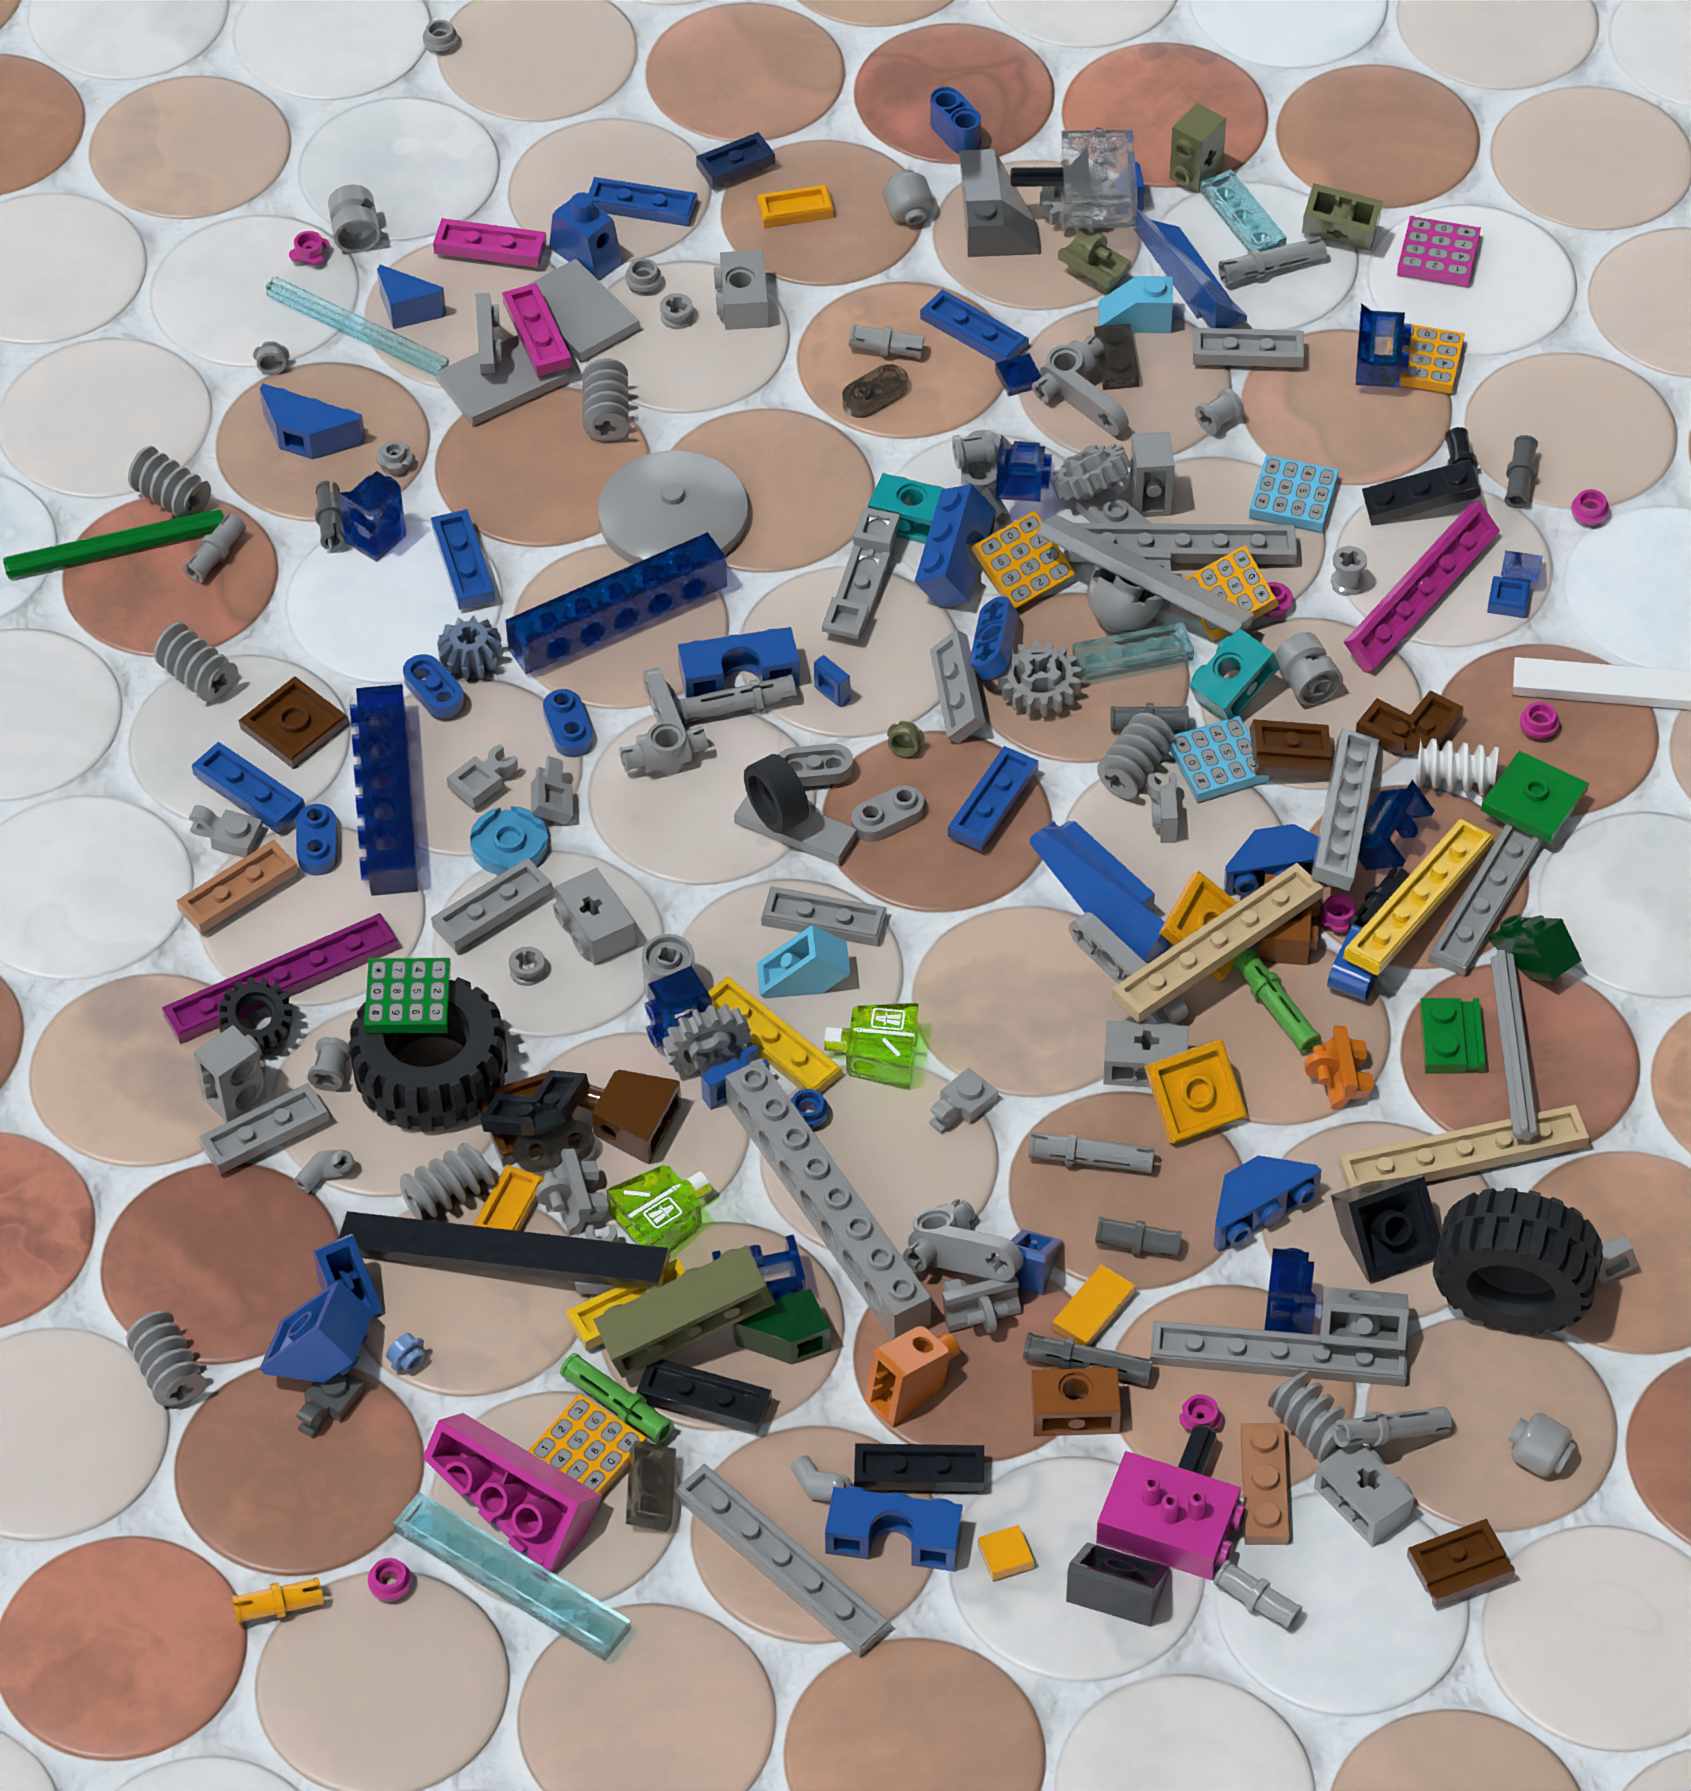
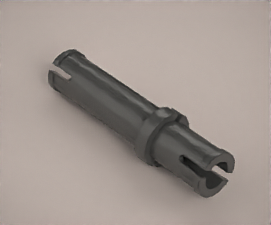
M1028 1332L1023 1352V1359L1025 1360L1029 1359L1057 1365L1062 1369H1080L1092 1365H1100L1105 1368L1117 1367L1118 1379L1144 1384L1145 1386L1149 1384L1153 1366V1359L1151 1358L1147 1359L1077 1344L1074 1338L1066 1337V1340L1063 1341L1035 1335L1031 1332Z

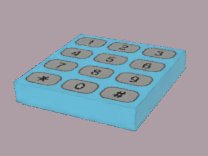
M1266 455L1249 509V518L1283 525H1294V527L1322 532L1338 480L1339 469Z
M1240 716L1174 735L1175 741L1168 744L1169 750L1197 803L1269 781L1270 776L1255 775L1256 763L1253 760L1250 734Z

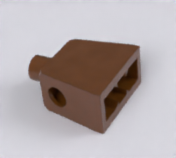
M617 1070L613 1073L605 1089L590 1084L589 1089L578 1106L593 1111V1131L597 1138L644 1163L650 1164L681 1107L680 1081L626 1070Z

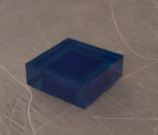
M1030 353L995 363V372L1008 397L1033 390L1032 384L1042 377Z
M1505 550L1501 576L1539 582L1543 556Z

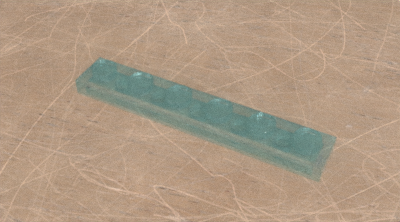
M421 1492L414 1497L393 1522L395 1533L604 1661L609 1658L631 1630V1621Z

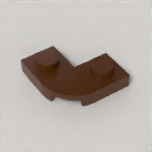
M1431 690L1411 714L1376 698L1358 720L1356 732L1379 739V745L1393 752L1417 755L1419 754L1420 740L1422 741L1423 749L1427 748L1432 738L1437 740L1438 746L1442 743L1462 718L1463 706Z

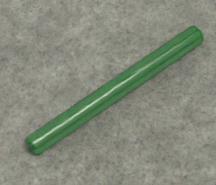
M213 509L6 556L3 558V564L8 578L20 577L213 533L224 519V515L221 509Z

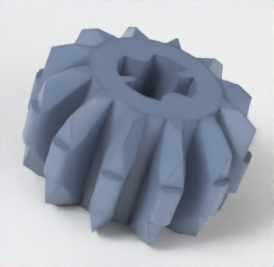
M474 615L469 621H463L458 617L456 625L445 624L443 634L439 635V640L437 641L439 661L445 668H448L452 676L462 673L467 681L470 675L476 674L482 679L485 673L484 670L495 671L497 661L501 660L503 654L501 635L498 632V628H492L488 619L478 623Z

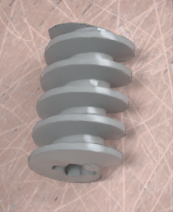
M610 358L598 359L585 367L582 373L583 429L593 439L603 442L620 440L629 432L628 370L618 360Z
M146 446L136 454L129 468L128 481L130 487L136 492H140L147 499H151L156 505L162 506L167 512L173 513L177 518L200 513L210 499L211 486L208 481L202 482L199 475L191 474L190 470L186 467H180L176 460H169L165 453H158L154 446Z
M183 622L171 624L158 638L154 648L155 662L162 668H165L172 676H175L179 682L185 684L190 691L196 693L203 701L210 702L219 699L237 681V666L234 663H229L223 654H218V651L213 646H208V643L203 638H198V635L193 630H188V627Z
M1150 713L1134 715L1120 736L1117 737L1113 746L1109 748L1105 757L1097 765V773L1105 787L1121 798H1135L1139 792L1138 788L1144 785L1149 773L1154 771L1153 767L1158 766L1161 757L1165 756L1169 750L1168 744L1175 741L1174 733L1170 726L1157 715Z
M462 1143L458 1146L457 1153L450 1150L445 1152L443 1161L438 1158L432 1159L429 1162V1169L425 1166H419L414 1171V1177L407 1173L402 1175L400 1187L410 1212L416 1219L423 1220L421 1211L426 1210L431 1217L435 1218L438 1216L436 1203L440 1202L445 1209L450 1210L452 1209L451 1195L454 1194L463 1203L466 1201L464 1188L469 1187L474 1194L478 1195L481 1193L479 1180L483 1179L490 1187L495 1186V1181L482 1154L468 1143Z
M160 1310L150 1312L137 1320L129 1329L126 1341L129 1349L132 1350L135 1361L139 1364L142 1375L145 1376L147 1386L152 1390L154 1400L160 1405L178 1406L197 1398L205 1390L207 1383L205 1377L200 1375L199 1365L193 1361L192 1351L187 1349L186 1339L180 1335L179 1325L173 1323V1314L169 1311Z
M1303 1371L1286 1380L1273 1392L1268 1401V1407H1273L1275 1415L1279 1419H1284V1424L1287 1428L1295 1431V1436L1299 1441L1306 1443L1307 1449L1312 1454L1318 1455L1317 1459L1321 1463L1342 1448L1334 1441L1333 1427L1337 1426L1335 1422L1342 1419L1346 1411L1342 1406H1337L1329 1411L1334 1403V1398L1331 1394L1319 1398L1323 1391V1386L1319 1382L1308 1386L1312 1375L1309 1371Z

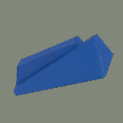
M1134 209L1133 229L1166 276L1173 277V286L1197 319L1204 317L1211 328H1229L1246 322V313L1229 297L1181 228L1150 220L1139 209Z
M1052 821L1031 836L1030 845L1084 913L1089 912L1095 915L1147 964L1168 950L1169 941L1159 933L1165 921L1154 914L1155 893L1077 822L1068 821L1058 826L1055 821Z

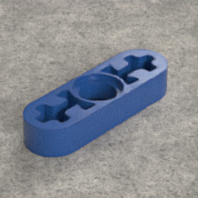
M1006 596L990 600L982 607L979 613L970 663L983 680L997 677L1006 670L1010 662L1018 612Z

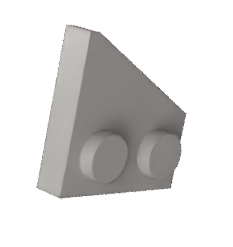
M477 293L475 297L481 375L496 374L495 362H502L501 340H494V327H500L499 304L492 305L490 293Z

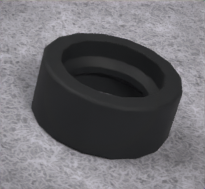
M771 754L747 766L744 770L746 792L751 805L766 827L775 833H782L804 822L809 817V804L803 785L795 770L783 757Z

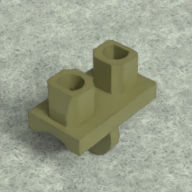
M1080 231L1067 247L1061 248L1058 251V260L1068 265V273L1076 278H1085L1086 276L1096 281V289L1108 295L1119 286L1121 278L1131 269V261L1108 248L1107 237L1101 233H1096L1089 237Z

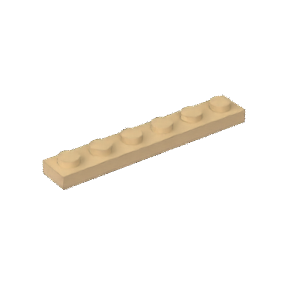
M1298 863L1294 864L1113 987L1112 998L1138 1023L1321 899L1324 887L1317 880L1311 879V875Z
M1575 1104L1535 1113L1538 1134L1531 1137L1529 1142L1516 1139L1513 1136L1511 1119L1340 1155L1338 1166L1347 1189L1366 1182L1423 1175L1425 1181L1428 1182L1588 1147L1589 1135Z

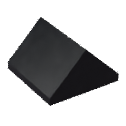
M1087 1542L1069 1563L1066 1602L1150 1627L1170 1567Z

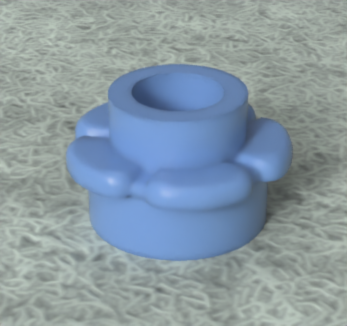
M405 1333L396 1339L386 1353V1358L392 1363L391 1368L394 1371L405 1369L407 1372L417 1368L425 1357L423 1352L424 1340L422 1338L416 1339L411 1333Z

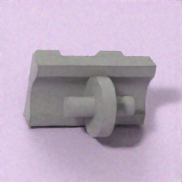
M563 1149L561 1152L562 1163L553 1169V1172L550 1171L544 1174V1182L536 1188V1196L539 1203L552 1206L554 1212L562 1211L568 1234H580L585 1222L602 1221L609 1205L606 1194L587 1193L586 1188H595L599 1180V1170L596 1161L578 1160L575 1149Z
M1014 1275L1008 1281L980 1277V1283L966 1286L965 1281L959 1278L945 1282L943 1284L944 1292L942 1293L945 1324L948 1331L951 1332L982 1323L985 1331L989 1334L997 1331L996 1319L1021 1313L1018 1297L1019 1284L1016 1276Z

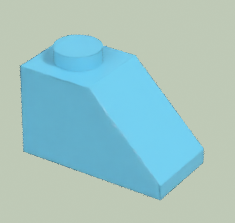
M1135 276L1099 300L1098 332L1171 333L1173 277Z
M814 925L809 926L757 963L760 996L776 998L823 994L850 975L847 942Z

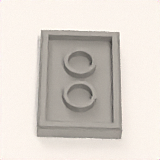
M577 259L530 283L538 284L567 349L580 362L640 329L639 320Z
M516 335L501 342L502 362H495L496 374L481 375L478 352L437 371L436 376L437 381L471 425L475 426L568 383V373L565 370H560L537 377L521 340Z

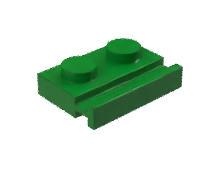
M1420 998L1419 1011L1425 1074H1466V1070H1478V1073H1484L1485 1053L1479 998H1473V1001H1461V998Z

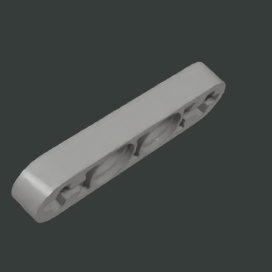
M1086 912L1069 924V932L1077 946L1118 984L1147 965L1092 913ZM1179 995L1151 1015L1161 1024L1172 1023L1176 1025L1187 1017L1188 1008L1183 998Z

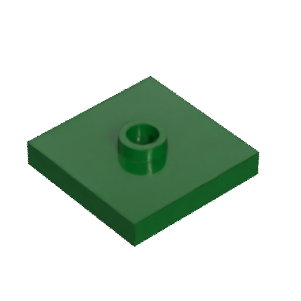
M1519 750L1483 800L1481 811L1551 844L1587 793L1589 782Z

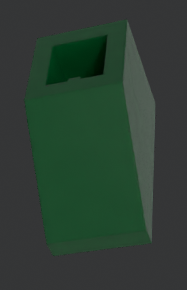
M1520 914L1513 915L1503 920L1499 925L1500 929L1488 937L1491 944L1498 951L1505 950V953H1512L1514 955L1516 967L1530 980L1553 981L1582 961L1562 918H1544L1543 915L1535 917H1522Z
M811 1288L799 1293H787L776 1300L775 1305L732 1325L733 1340L736 1346L791 1365L831 1351L830 1327Z

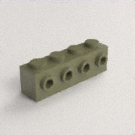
M748 1245L739 1249L728 1250L717 1260L700 1268H691L685 1271L679 1278L663 1286L651 1287L642 1296L626 1304L612 1306L603 1315L593 1320L611 1361L623 1378L776 1303Z

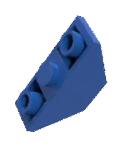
M264 383L259 388L263 414L279 449L309 459H316L362 445L365 441L362 414L324 403L315 398L292 393L284 388H277Z
M1295 824L1254 830L1225 866L1223 891L1229 896L1250 895L1264 885L1265 874L1279 875L1296 863L1311 875L1318 836Z
M1258 1155L1225 1174L1215 1223V1249L1219 1252L1231 1244L1233 1246L1239 1245L1264 1225L1271 1226L1278 1222L1284 1213L1298 1205L1305 1206L1312 1202L1319 1194L1322 1170L1316 1164Z

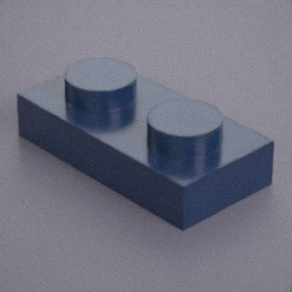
M759 132L696 156V166L712 188L775 164V153Z

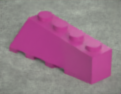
M464 1413L438 1420L422 1457L461 1496L466 1495L480 1509L478 1513L489 1524L494 1523L510 1539L508 1543L519 1554L525 1553L537 1565L535 1570L545 1580L551 1578L585 1536L602 1498V1495Z

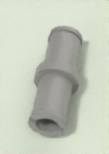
M852 324L849 347L881 351L880 355L888 356L889 353L921 359L925 336L894 332L892 327L887 326L882 330Z
M227 513L213 533L205 535L201 540L199 550L183 566L184 573L191 580L202 583L218 561H224L228 556L229 547L246 529L244 522L238 516Z
M1230 1560L1224 1562L1214 1578V1585L1220 1586L1244 1601L1246 1609L1251 1612L1258 1610L1282 1625L1286 1630H1290L1302 1611L1303 1606L1294 1603L1270 1587L1271 1582L1264 1578L1256 1579L1232 1564Z

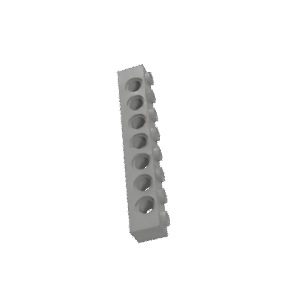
M762 1059L726 1075L727 1105L893 1340L917 1326L927 1327L931 1325L930 1295Z

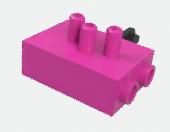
M1206 1425L1201 1427L1195 1426L1192 1429L1178 1467L1125 1451L1097 1521L1096 1544L1212 1581L1217 1566H1222L1229 1558L1232 1542L1227 1539L1231 1529L1239 1530L1246 1506L1239 1504L1241 1487L1203 1475L1217 1438L1216 1432L1210 1430L1209 1426Z

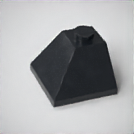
M1423 1175L1366 1182L1331 1195L1341 1235L1367 1281L1370 1282L1435 1259L1440 1233Z

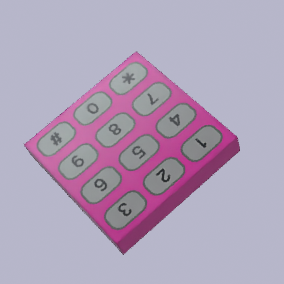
M1410 216L1397 267V275L1468 287L1481 227Z

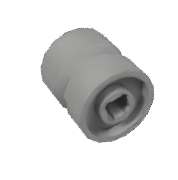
M354 184L336 189L328 199L335 244L339 249L349 253L365 252L373 248L380 238L373 194L369 189Z
M1310 632L1296 634L1285 640L1275 652L1280 666L1279 672L1289 682L1292 691L1302 704L1316 705L1322 703L1334 695L1340 688L1343 681L1342 673L1333 660L1327 656L1326 650L1316 635Z
M675 934L658 935L649 940L643 948L644 991L646 998L653 1005L660 1008L674 1009L682 1007L690 1002L695 995L694 951L692 945L685 938Z

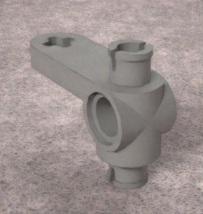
M1089 335L1082 343L1074 340L1068 345H1060L1053 348L1047 355L1046 364L1040 369L1042 377L1032 384V389L1036 396L1040 399L1045 394L1042 401L1048 402L1057 394L1107 433L1117 436L1129 425L1125 411L1117 402L1086 380V377L1097 369L1096 359L1106 352L1103 343L1098 338L1095 340L1094 335Z
M658 667L643 671L645 691L657 723L649 729L648 733L636 736L635 745L619 748L625 772L643 767L646 774L657 772L661 775H674L681 772L687 763L692 761V753L708 750V741L702 726L685 731L663 674Z
M955 1199L951 1204H941L937 1208L925 1210L914 1218V1231L908 1238L909 1247L904 1251L903 1258L913 1270H916L918 1267L919 1271H923L928 1266L989 1279L1008 1281L1022 1268L1023 1255L1016 1244L1005 1237L970 1230V1222L975 1217L974 1209L967 1201L962 1200L960 1203V1199Z

